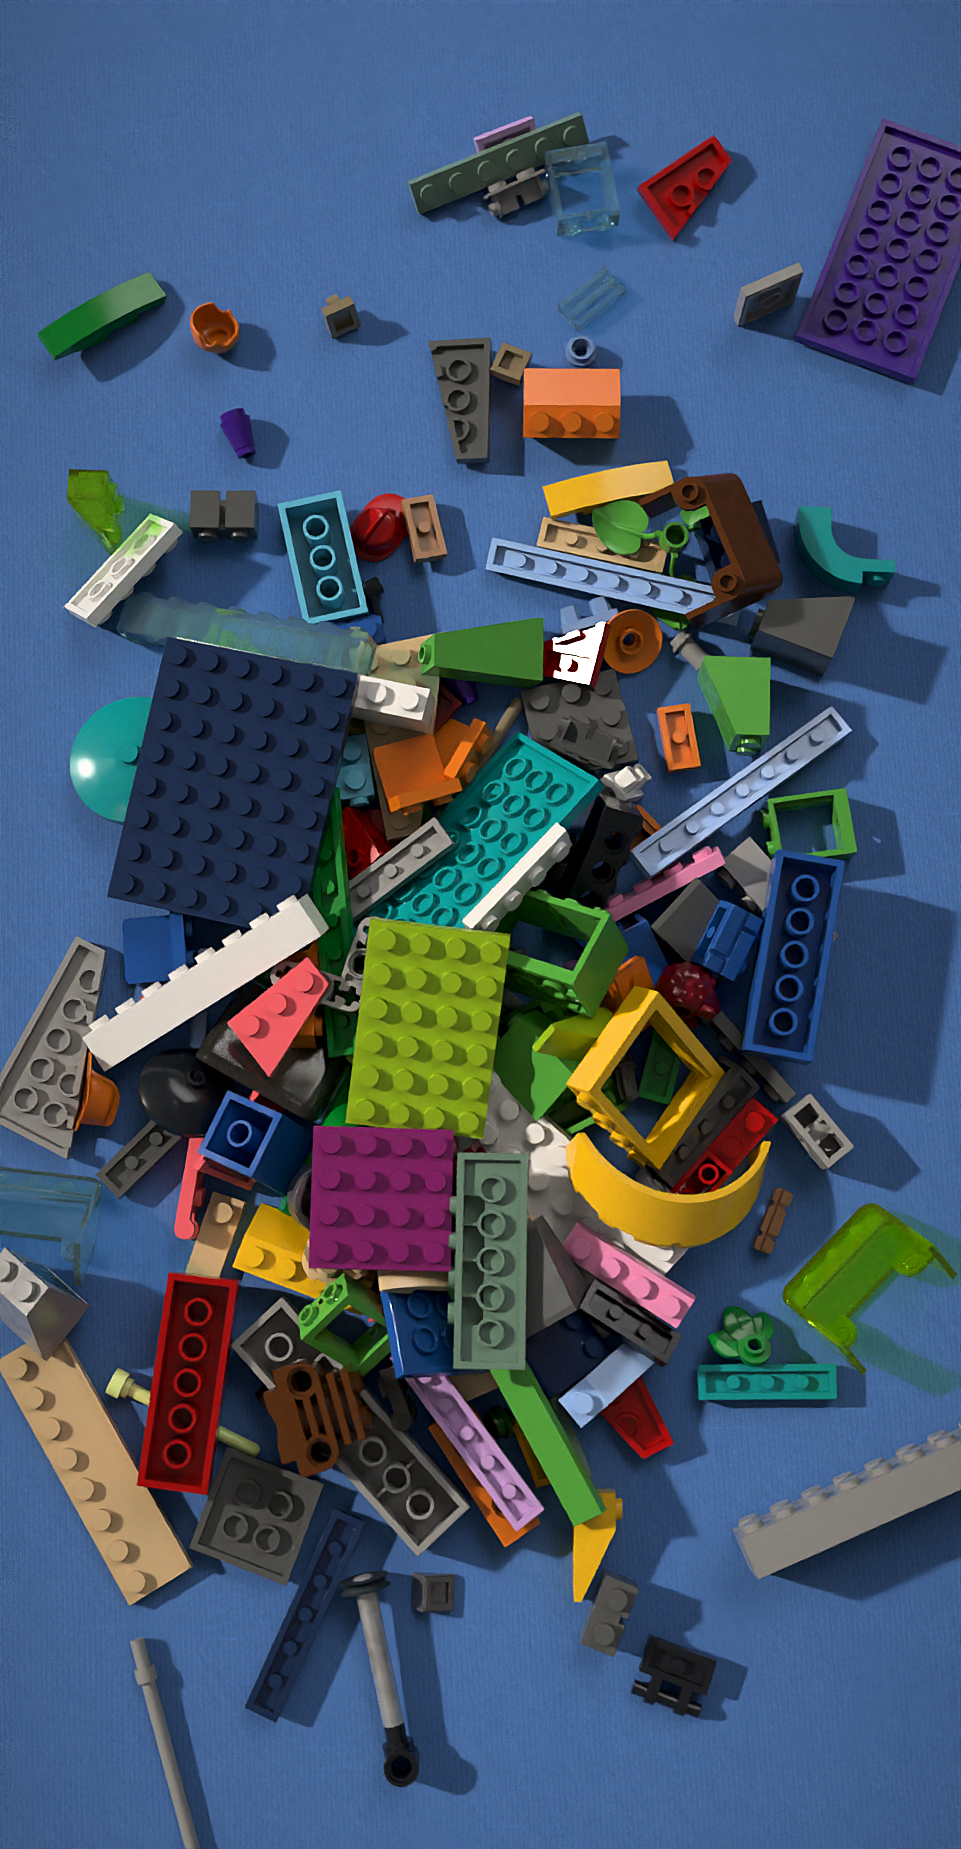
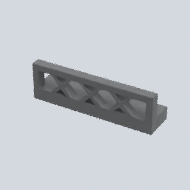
M722 1055L718 1057L716 1062L723 1070L725 1068L729 1070L711 1092L660 1170L648 1166L672 1188L760 1089V1086L743 1067Z

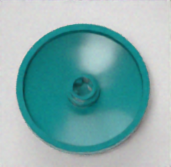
M128 697L102 707L84 723L72 746L70 773L76 792L93 812L112 823L124 825L153 698Z

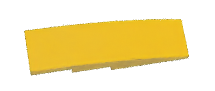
M666 460L609 469L543 486V492L551 519L555 520L578 512H583V515H587L596 508L616 501L628 500L639 503L638 500L673 484L674 481L668 461Z

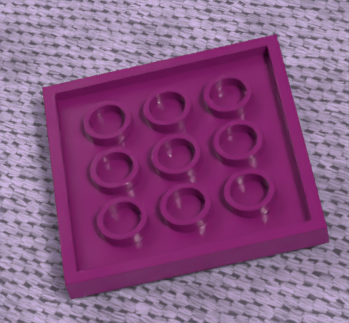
M314 1126L308 1269L451 1271L449 1235L452 1232L450 1198L452 1197L453 1130Z

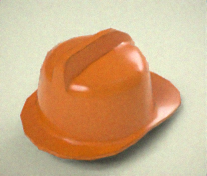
M89 1051L87 1059L84 1095L75 1125V1132H77L80 1124L111 1126L119 1106L120 1095L114 1082L91 1070V1051Z

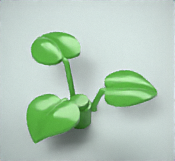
M621 500L594 509L592 521L600 541L610 551L619 555L636 553L640 547L641 539L658 538L662 550L671 554L669 576L675 578L678 552L688 541L690 533L694 532L697 539L693 524L700 519L709 517L710 513L707 506L695 511L681 509L680 517L687 526L680 522H671L665 526L663 531L656 530L653 533L646 534L644 532L648 527L649 521L645 511L638 503ZM680 575L676 577L678 579L696 582L695 579L690 575ZM648 606L651 613L658 620L675 631H682L691 623L687 619L686 614Z

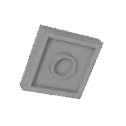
M799 262L740 288L733 316L737 326L745 325L794 303L804 273Z

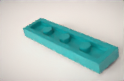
M770 1363L757 1367H751L746 1364H697L698 1399H837L836 1364Z

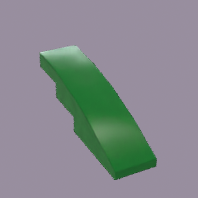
M147 272L121 283L76 307L38 332L37 337L55 361L108 340L111 331L136 322L139 313L164 304L166 294L151 273Z

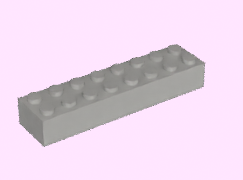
M286 1296L281 1297L230 1345L268 1389L276 1387L272 1371L294 1362L306 1359L317 1361L323 1367L325 1374L332 1369L338 1368L340 1370L344 1367V1365L301 1340L298 1316L301 1312ZM303 1370L299 1371L297 1375L299 1384L306 1388L311 1387L312 1378L310 1374ZM364 1384L365 1390H362L360 1396L363 1406L369 1405L371 1408L374 1425L370 1429L371 1433L365 1440L359 1441L357 1436L352 1444L345 1445L344 1443L343 1453L335 1464L418 1557L470 1507V1501ZM323 1441L317 1442L328 1456L332 1455L330 1445Z
M961 1421L958 1423L959 1429L947 1433L946 1430L937 1431L927 1436V1443L918 1447L914 1443L903 1446L895 1451L897 1456L884 1461L883 1457L869 1461L864 1464L866 1470L855 1475L851 1471L842 1473L832 1479L834 1484L823 1489H821L820 1485L808 1488L801 1492L802 1498L790 1503L788 1499L771 1505L769 1507L771 1512L758 1517L757 1513H753L737 1521L739 1526L732 1530L749 1569L757 1579H761L961 1490Z

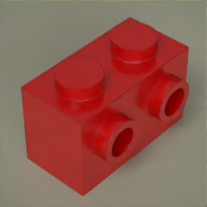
M346 806L342 810L348 879L352 880L392 850V848L366 811Z

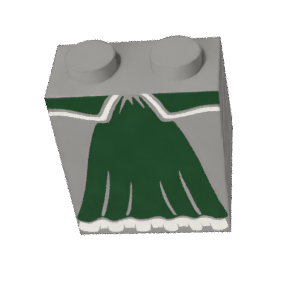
M4 1248L0 1253V1319L43 1360L48 1361L90 1305L47 1266Z

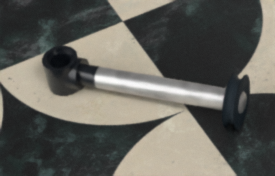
M384 1570L372 1571L349 1577L339 1582L338 1586H343L344 1591L340 1594L341 1597L356 1596L386 1737V1742L382 1745L385 1758V1777L396 1787H406L411 1785L418 1776L420 1754L414 1745L413 1738L407 1736L377 1595L378 1590L391 1584L390 1581L385 1580V1576L389 1572ZM398 1757H405L412 1765L406 1770H399L393 1765V1761Z

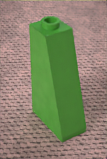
M530 618L433 634L422 642L418 651V661L422 664L421 675L530 689L543 681L544 618Z

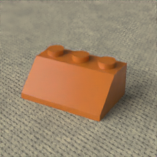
M524 368L523 438H620V369Z

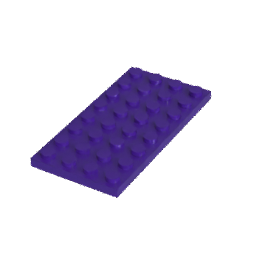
M882 118L797 332L796 342L907 383H914L961 263V146Z

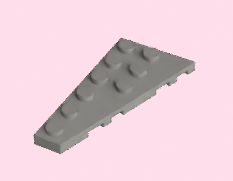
M78 936L75 937L0 1074V1125L67 1160H70L86 1074L87 1059L90 1051L82 1038L92 1031L89 1025L96 1020L108 954L105 950Z

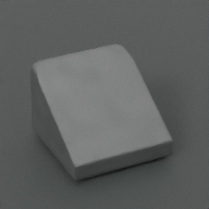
M414 1572L412 1574L411 1589L412 1609L420 1612L452 1611L454 1606L455 1574Z

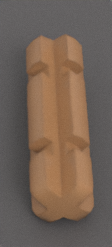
M775 1188L770 1198L773 1201L772 1205L768 1204L758 1229L761 1233L756 1235L753 1242V1248L765 1254L772 1253L775 1245L773 1238L774 1236L778 1237L787 1214L784 1211L785 1207L790 1206L793 1194L782 1188Z

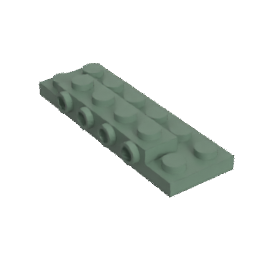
M457 1153V1196L450 1198V1214H452V1217H456V1231H452L451 1235H449V1248H451V1253H456L455 1267H451V1271L448 1274L449 1288H455V1303H448V1324H454L453 1369L525 1370L528 1154Z

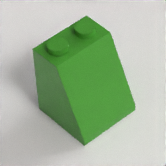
M704 656L697 674L698 684L728 751H737V754L741 756L756 755V752H761L770 736L771 658Z
M535 1009L524 1015L521 1012L516 1014L506 1024L509 1030L505 1035L497 1037L493 1071L499 1076L502 1085L536 1121H539L543 1117L569 1104L576 1095L566 1083L581 1061L536 1053L532 1046L551 1024L556 1023Z

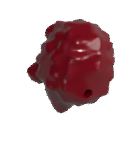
M690 962L673 963V965L664 967L659 979L655 983L654 991L661 994L689 1029L696 1028L697 1026L694 1016L713 1019L721 1010L715 991L716 979L713 978L711 970L704 969L701 965H692Z

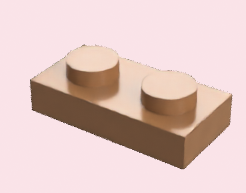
M433 494L402 499L401 508L415 564L446 559L448 553Z

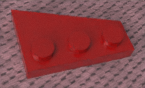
M715 135L638 186V193L672 242L732 161Z
M641 1375L599 1412L643 1459L674 1444V1440Z

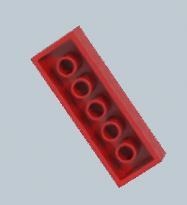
M178 1271L168 1272L137 1486L207 1495L211 1490L231 1354L230 1345L233 1340L241 1284L240 1279Z

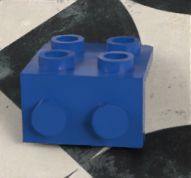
M169 911V915L128 918L123 921L125 979L129 984H146L157 981L169 982L171 979L168 974L185 964L190 969L196 965L195 950L191 949L190 937L194 936L193 917Z

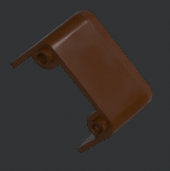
M719 473L686 477L638 500L641 508L650 519L677 506L685 511H695L707 506L731 564L719 569L712 577L711 587L716 600L686 613L687 619L696 629H700L777 593L783 583L781 570L745 486L736 474Z

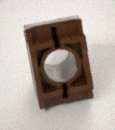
M306 1359L281 1366L279 1369L272 1371L276 1387L270 1388L263 1395L267 1410L277 1426L278 1451L282 1464L297 1461L301 1478L332 1468L343 1453L344 1443L345 1445L352 1444L357 1436L359 1441L365 1440L371 1433L370 1429L374 1425L373 1415L369 1405L363 1406L360 1396L362 1390H365L360 1370L353 1371L352 1364L346 1365L340 1370L338 1368L332 1369L325 1374L323 1367L317 1361ZM303 1370L310 1374L312 1378L311 1387L306 1388L299 1384L297 1379L299 1371ZM323 1441L330 1445L332 1455L328 1457L320 1455L316 1449L317 1442Z

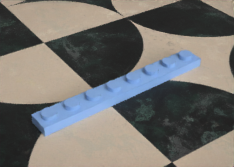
M492 537L486 564L487 570L686 614L716 600L710 585ZM741 610L721 618L717 622L738 626Z
M830 706L630 851V858L646 878L651 880L846 738L852 732L851 728L836 710Z

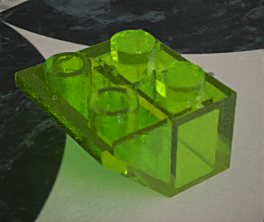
M69 469L66 500L80 524L109 555H112L116 551V544L120 545L122 541L121 525H118L119 514L124 513V496L119 493L118 484L113 481L108 470Z

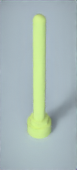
M117 1368L105 1393L117 1399L120 1396L125 1399L129 1396L149 1406L151 1391L135 1384V1380L130 1378V1373ZM220 1426L218 1441L253 1456L259 1454L260 1447L257 1443Z

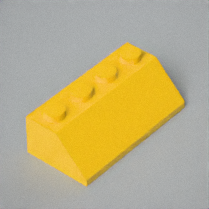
M261 1202L243 1237L232 1267L315 1299L323 1293L326 1283L316 1278L315 1282L311 1280L302 1266V1256L310 1231L300 1225L292 1216H287L281 1213L278 1208ZM369 1270L368 1275L362 1281V1284L373 1290L377 1279L376 1270ZM350 1305L344 1309L360 1316L363 1315L362 1312Z

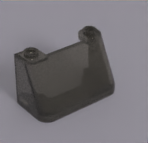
M250 981L248 986L244 984L239 987L202 1042L195 1056L301 1118L311 1122L321 1119L351 1063L346 1057L329 1058L327 1035L323 1031V1036H317L316 1048H291L279 1063V1067L273 1077H269L227 1023L266 991L265 988Z

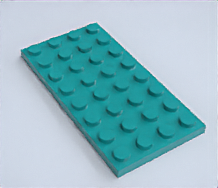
M516 731L473 780L466 785L436 818L451 837L456 847L353 924L354 937L361 921L371 916L465 928L462 920L557 822L567 830L605 787L599 779Z

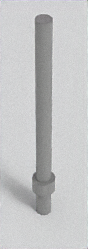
M139 1637L130 1641L137 1666L134 1670L137 1684L142 1685L185 1849H200L155 1682L158 1678L155 1664L150 1663L144 1637Z

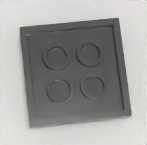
M615 669L599 672L595 687L560 681L520 691L531 739L589 774H593L598 770H601V772L610 770L605 767L595 766L589 760L576 754L566 753L558 746L551 744V740L559 730L557 728L561 718L565 717L568 719L571 716L591 725L587 735L593 738L596 729L619 737L618 741L622 742L623 746L612 769L638 763L639 758Z
M228 1446L189 1548L286 1586L325 1483L309 1476L301 1478L300 1473Z

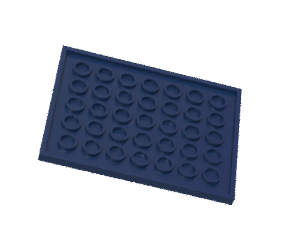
M167 637L107 897L252 929L249 924L251 921L265 912L269 917L279 912L277 905L292 895L298 900L308 894L311 899L361 676L356 673Z

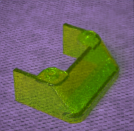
M869 1203L860 1207L787 1283L782 1297L787 1306L825 1344L863 1375L867 1369L849 1350L857 1341L859 1334L857 1326L849 1318L894 1271L904 1277H915L922 1273L931 1263L951 1279H954L957 1273L933 1243L880 1205Z

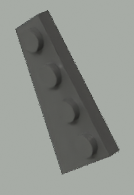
M491 338L428 341L457 463H489L492 379L490 373L492 366Z

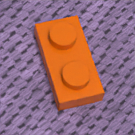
M690 703L657 708L667 774L700 769L701 763Z

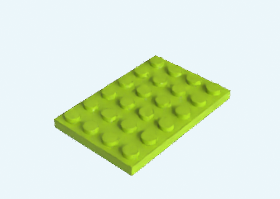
M370 917L346 1123L383 1128L453 1130V1136L484 1139L510 934Z

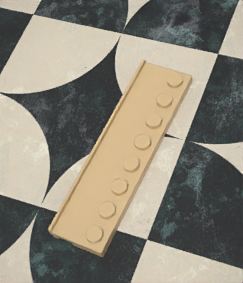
M65 1337L48 1361L43 1360L27 1344L0 1359V1372L129 1606L192 1568L194 1565L151 1488L137 1486L139 1466L67 1337Z

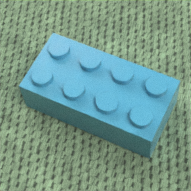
M341 490L277 504L307 637L318 636L317 630L328 623H349L359 616L369 614Z

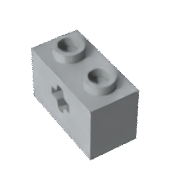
M811 1093L801 1098L779 1116L780 1120L821 1170L831 1167L854 1148V1145Z

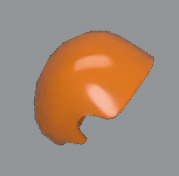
M209 302L198 306L191 314V334L195 343L201 349L210 353H225L231 350L239 340V323L231 310L223 311L214 302Z

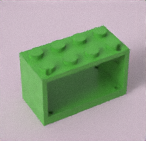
M529 890L523 896L520 905L515 910L509 911L499 921V925L494 932L511 934L517 921H521L588 942L573 971L508 951L504 988L593 1018L629 951L622 932L615 924L612 914L607 910H603L600 907L591 909L582 906L571 898L561 900L544 890Z

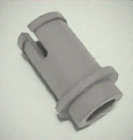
M682 630L670 643L673 647L672 651L674 653L678 651L698 671L703 657L711 655L707 654L691 638L693 635L691 632L687 634Z

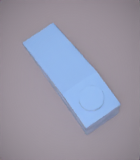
M623 1342L589 1374L566 1390L560 1396L559 1402L582 1428L655 1362Z

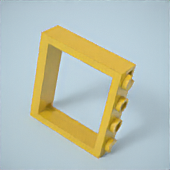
M634 986L571 1075L566 1085L577 1096L576 1102L583 1108L591 1111L593 1114L592 1120L611 1133L610 1140L628 1152L627 1158L636 1162L640 1168H644L647 1165L660 1170L725 1072L659 992ZM647 1021H649L691 1073L646 1139H644L600 1089Z

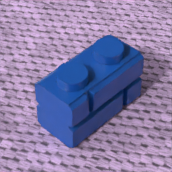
M720 900L690 961L701 965L707 970H711V972L723 978L735 981L736 977L742 975L747 967L748 960L746 957L751 947L755 946L761 939V926L764 920L732 903Z

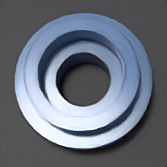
M576 336L566 345L565 357L574 367H587L596 358V346L586 336ZM583 350L586 352V355L577 356L575 352Z

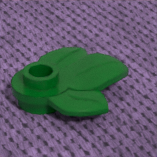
M727 1306L723 1313L724 1330L714 1332L707 1337L711 1347L725 1358H740L744 1364L751 1367H757L766 1363L771 1356L772 1347L769 1341L774 1334V1325L771 1318L765 1312H759L751 1317L747 1311L740 1307ZM754 1345L759 1347L760 1349L754 1351L750 1349L749 1346Z

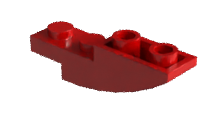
M753 1096L673 1188L670 1189V1192L672 1194L694 1195L717 1190L775 1125L779 1118Z

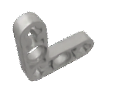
M370 917L365 918L358 926L341 977L321 971L331 986L319 1005L347 1014L359 1013L360 1000L359 1002H352L351 1006H347V1001L335 995V1002L330 1000L335 994L336 983L340 984L338 987L340 992L350 994L353 989H356V994L358 997H361L363 974L356 973L353 965L357 958L366 956V949H359L361 944L367 947L368 934L365 932L369 929ZM292 961L277 963L271 970L270 978L272 984L274 985L280 980V973L286 974L288 969L292 970L298 963Z

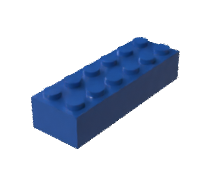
M777 849L772 856L762 915L764 922L761 926V939L757 944L739 1053L801 1065H808L813 1062L845 861Z

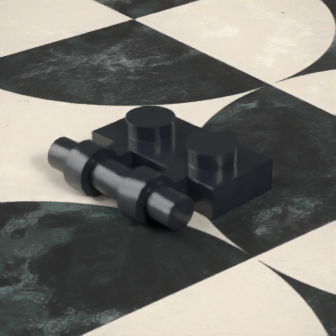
M649 1634L638 1669L640 1672L651 1675L648 1684L635 1679L631 1688V1694L642 1697L645 1703L654 1705L656 1702L672 1708L673 1713L684 1717L685 1714L698 1718L702 1704L692 1701L690 1698L693 1691L705 1696L707 1695L717 1660L711 1656ZM662 1681L680 1686L679 1693L676 1695L660 1689Z

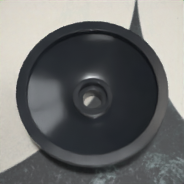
M185 1048L169 1049L152 1057L144 1066L139 1076L137 1087L141 1106L148 1117L165 1131L185 1138L205 1137L227 1091L238 1094L233 1078L222 1064L205 1053Z

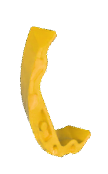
M577 1133L566 1146L568 1178L576 1193L580 1191L586 1201L598 1212L599 1219L612 1229L617 1227L633 1236L635 1241L654 1247L668 1248L676 1246L680 1249L692 1248L710 1243L730 1232L749 1213L760 1192L771 1141H763L749 1154V1170L733 1183L708 1193L682 1195L655 1190L629 1178L602 1156L586 1133Z

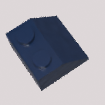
M576 1311L526 1338V1361L547 1400L589 1374L611 1352L591 1322Z

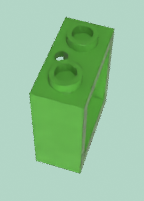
M846 788L767 799L763 806L764 809L760 810V823L762 829H767L769 841L765 842V852L769 859L772 861V856L777 849L782 850L776 812L829 805L837 849L805 854L836 860L851 859L857 853V846Z
M343 1273L335 1282L329 1283L323 1293L311 1305L305 1306L298 1316L302 1341L344 1366L352 1364L353 1371L360 1370L362 1377L391 1352L381 1295L346 1273ZM348 1305L376 1321L353 1345L325 1329Z

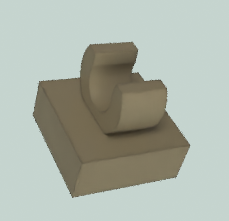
M337 294L325 299L327 306L321 308L332 339L361 326L355 304L350 295L341 300Z
M503 342L490 368L491 376L520 386L524 378V368H528L532 361V353Z

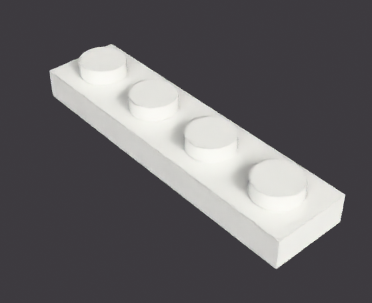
M556 822L462 920L465 928L494 932L499 925V921L509 911L515 910L520 905L523 896L532 887L538 886L544 880L547 871L556 862L562 861L567 856L572 846L567 830Z

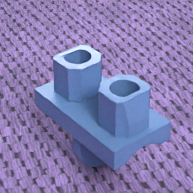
M606 596L589 601L588 605L592 616L583 619L580 617L577 605L562 608L560 610L561 638L567 633L576 630L585 631L594 628L596 623L599 622L608 623L611 618L618 614L617 608H611Z

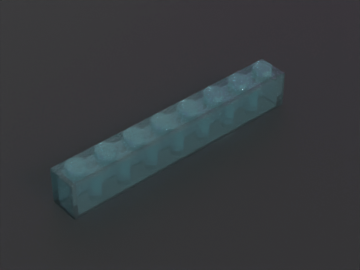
M141 592L140 595L131 594L125 599L117 625V630L130 642L165 647L167 637H179L369 676L377 649V644L369 632L357 626L343 629L326 621L312 624L295 616L282 619L265 611H260L257 615L247 613L245 610L234 606L228 607L227 610L217 608V606L208 602H199L198 605L190 604L178 597H169V600L160 599L148 592Z

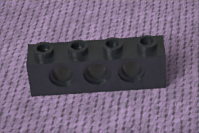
M599 794L596 797L554 894L555 898L561 900L571 898L582 906L591 909L600 907L604 910L608 896L612 895L615 891L619 871L622 866L626 865L629 859L631 844L634 838L640 834L643 827V816L635 804L603 794ZM616 832L611 839L605 840L610 833ZM603 862L600 867L592 869L595 864ZM590 891L587 896L580 898L584 892Z

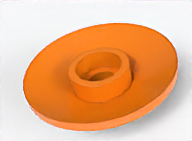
M630 609L618 613L608 621L607 624L611 625L603 658L611 668L621 673L631 674L646 669L655 661L660 653L663 637L660 625L653 616L642 610ZM627 634H631V640L628 643H623L624 637Z

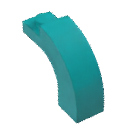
M799 506L794 523L796 547L806 568L819 581L833 589L857 594L862 582H866V585L874 587L883 586L890 582L895 574V560L856 558L839 548L831 530L832 507Z

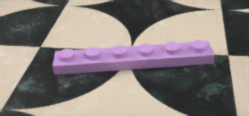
M448 1376L405 1378L516 1532L545 1510Z

